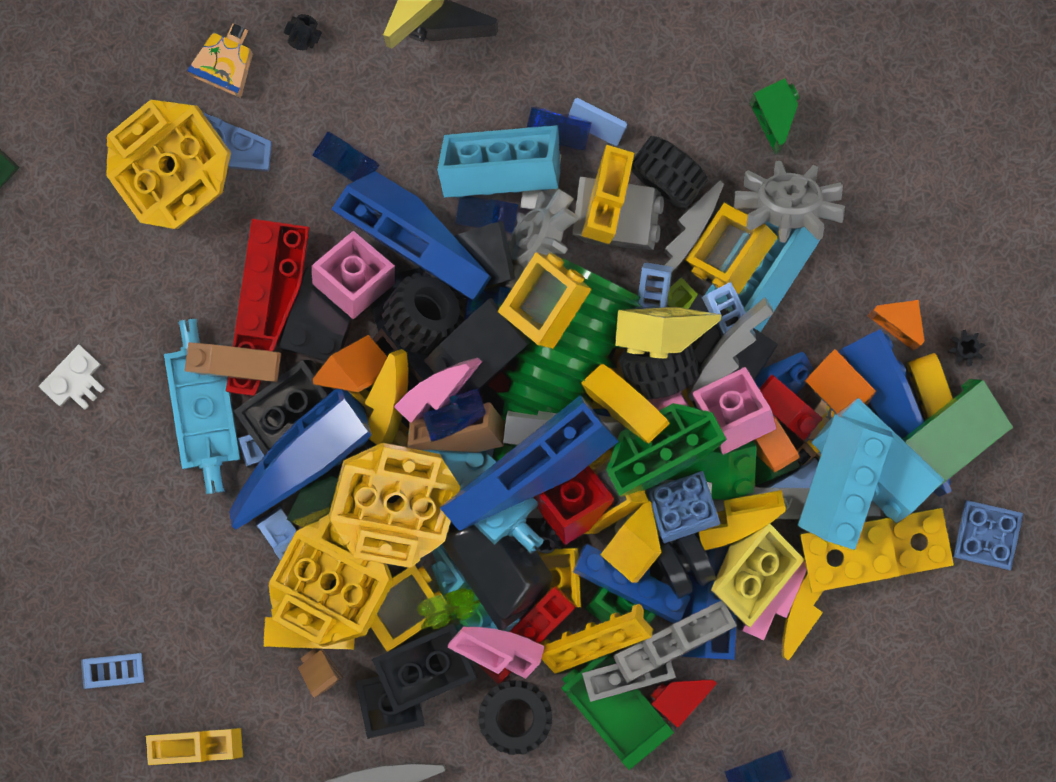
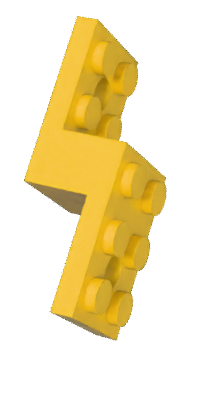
M943 508L910 514L897 524L891 518L864 522L855 550L828 542L813 533L800 535L811 593L954 565ZM915 534H922L927 540L926 547L921 551H917L911 546V538ZM838 550L843 554V562L840 566L832 567L828 564L827 554L829 551Z

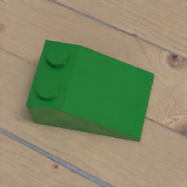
M750 441L724 455L718 447L702 461L668 479L677 480L703 471L706 481L712 483V499L729 500L755 493L757 446L753 441Z

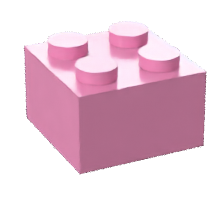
M352 231L312 265V284L354 319L395 284V265L356 232Z
M746 367L692 392L697 409L712 412L727 438L719 446L723 455L776 429L771 408Z

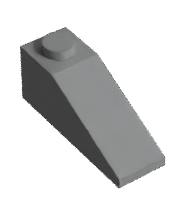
M671 661L628 683L617 663L582 673L590 702L676 678Z

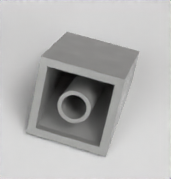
M580 177L575 214L578 215V221L574 223L572 235L586 244L654 250L655 242L658 243L660 239V226L657 225L658 214H662L664 208V198L661 196V192L653 187L628 184L625 201L620 210L616 234L610 244H606L581 236L595 179Z

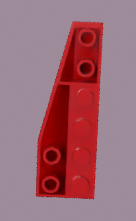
M251 219L232 347L274 352L301 287L310 227ZM228 378L226 392L255 396L261 381Z

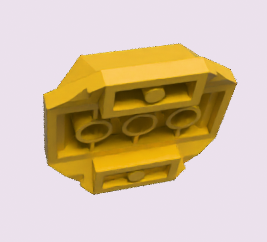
M149 100L107 135V177L140 223L179 229L223 193L231 151L197 105ZM170 157L175 162L172 172L167 167V161Z
M380 443L343 461L328 516L353 558L411 568L420 561V558L445 542L451 521L440 507L459 492L460 485L440 454ZM393 495L400 496V498L394 503L387 502V500Z
M327 514L320 518L319 521L295 532L269 582L270 600L273 608L271 609L272 620L322 647L365 636L394 583L388 565L386 563L353 558ZM336 579V585L330 590L331 582Z

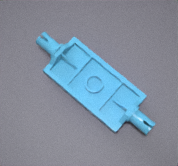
M188 319V323L186 320L178 322L183 347L180 348L181 351L164 354L182 469L195 467L203 469L206 494L224 492L220 466L225 462L241 460L231 394L226 392L228 377L185 372L188 342L200 343L197 319Z
M423 450L441 455L460 485L459 492L496 463L485 451ZM533 497L474 524L494 545L504 536H514L529 553H533L536 551L534 547L539 548L544 541L526 524L527 520L525 518L537 507V501Z

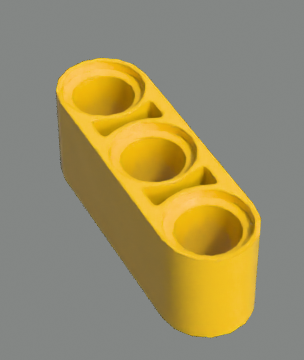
M935 353L906 363L908 372H912L913 375L911 381L918 400H922L923 404L920 406L925 420L953 399L940 361Z

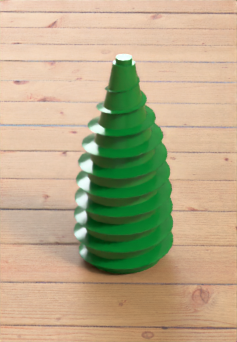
M561 258L564 261L562 266L567 270L573 269L585 277L583 282L592 290L553 349L537 345L523 333L530 343L515 357L517 360L515 370L501 371L510 380L508 392H495L504 401L503 413L500 416L505 421V424L508 411L538 415V411L559 413L580 395L592 406L593 403L585 394L586 390L581 382L585 381L600 364H604L608 368H617L610 359L609 354L613 348L627 349L626 347L615 346L618 310L642 307L638 303L641 297ZM546 271V274L551 279L548 288H535L534 290L542 299L539 308H524L527 313L542 325L567 288L565 284L548 271ZM504 443V446L494 448L492 458L497 462L517 445Z

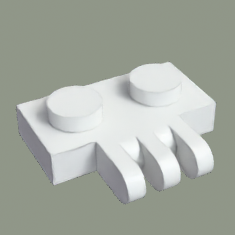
M78 344L39 387L60 407L71 397L86 410L89 405L81 397L85 394L94 401L97 396L89 389L94 386L100 393L105 390L91 376L101 364Z

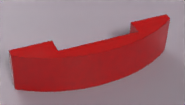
M555 586L510 632L540 644L577 606ZM478 664L497 684H500L512 672L504 668L497 674Z

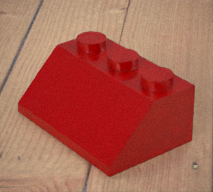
M589 465L572 479L533 497L537 501V509L565 545L589 531L614 502V497Z

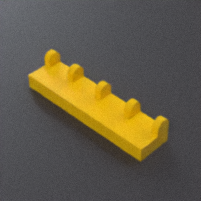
M637 604L632 607V612L622 616L618 612L613 613L609 621L598 625L595 622H590L586 624L585 630L572 634L570 631L564 632L561 639L552 643L549 639L543 640L541 645L544 646L541 659L556 674L652 637L653 628L643 618L644 609L642 605Z

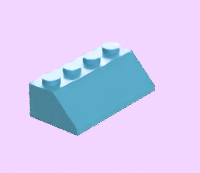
M558 126L444 135L437 169L444 198L557 189L561 171Z
M769 222L765 223L778 238L738 295L745 313L763 298L768 300L774 312L821 239L817 240L803 227L791 229L786 243L780 242L779 227ZM746 233L743 235L721 269L723 273L727 272L751 237ZM712 284L706 294L718 288ZM724 295L715 301L720 305L727 301L728 298ZM731 305L725 308L729 312L734 311ZM770 317L754 328L761 332Z
M859 398L838 413L839 415L892 431L893 438L872 501L896 524L910 515L944 481L929 464ZM833 418L826 423L811 442L820 453H822Z
M836 413L834 414L798 523L799 527L828 542L853 550L856 549L893 438L892 431Z

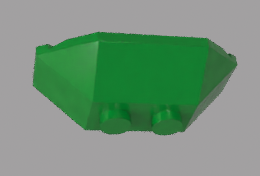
M673 403L659 411L670 424L649 444L627 428L621 431L618 437L619 442L616 443L606 468L619 496L622 497L652 488L702 461L717 449L727 438L714 414L709 411Z

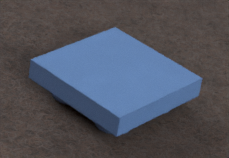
M703 471L647 490L663 543L721 524Z
M965 500L953 557L1011 570L1023 513Z

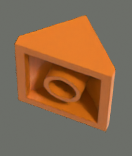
M919 300L877 305L867 315L913 351L925 341Z
M367 335L331 355L314 376L313 384L360 392L375 383L387 356L373 339Z
M836 349L805 380L837 414L857 398L867 406L876 392Z

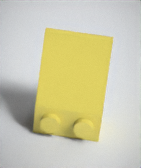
M398 0L383 34L386 46L393 49L442 7L444 0Z
M681 307L618 310L615 346L626 347L627 353L645 354V351L650 352V357L668 358V353L682 352L721 321V314Z
M768 524L759 531L730 544L711 590L747 627H751L805 559L771 524Z

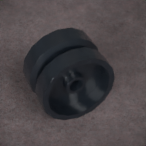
M694 533L673 540L676 545L675 549L671 542L663 543L661 536L658 537L661 554L656 561L678 599L693 591V585L688 573L702 587L716 580L709 563V558Z

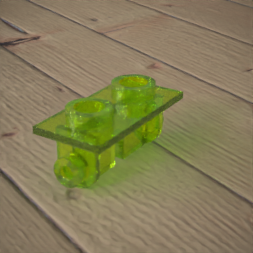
M466 588L446 593L445 598L448 602L446 605L441 595L422 600L421 604L417 605L419 615H424L426 618L421 625V629L430 626L433 629H437L456 618L459 621L466 620L475 614L474 611L480 605V601H473V591Z

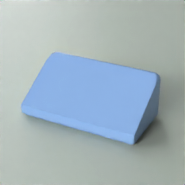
M575 98L567 117V122L614 146L619 144L627 128V122L579 98Z

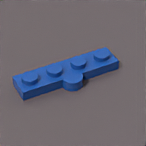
M588 544L583 546L572 571L573 573L636 605L641 604L644 609L673 624L681 621L690 596L686 595L678 599L669 585L649 576L650 568L638 583H632L600 555L602 551Z

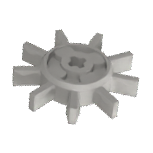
M775 161L774 176L768 179L749 170L745 172L743 187L751 191H735L734 209H757L748 214L747 229L751 231L769 222L779 227L780 242L786 243L791 229L803 227L819 240L823 238L824 223L819 218L842 223L844 220L845 206L831 203L841 200L843 185L836 183L819 187L816 183L817 166L813 165L804 175L786 173L782 161Z
M559 188L553 197L542 190L538 193L535 209L526 215L520 212L515 215L518 224L508 241L516 279L507 282L505 286L510 289L514 287L535 252L548 255L549 252L553 254L566 253L568 248L561 243L563 232L578 221V215L568 210L574 199ZM545 274L540 280V283L545 281Z

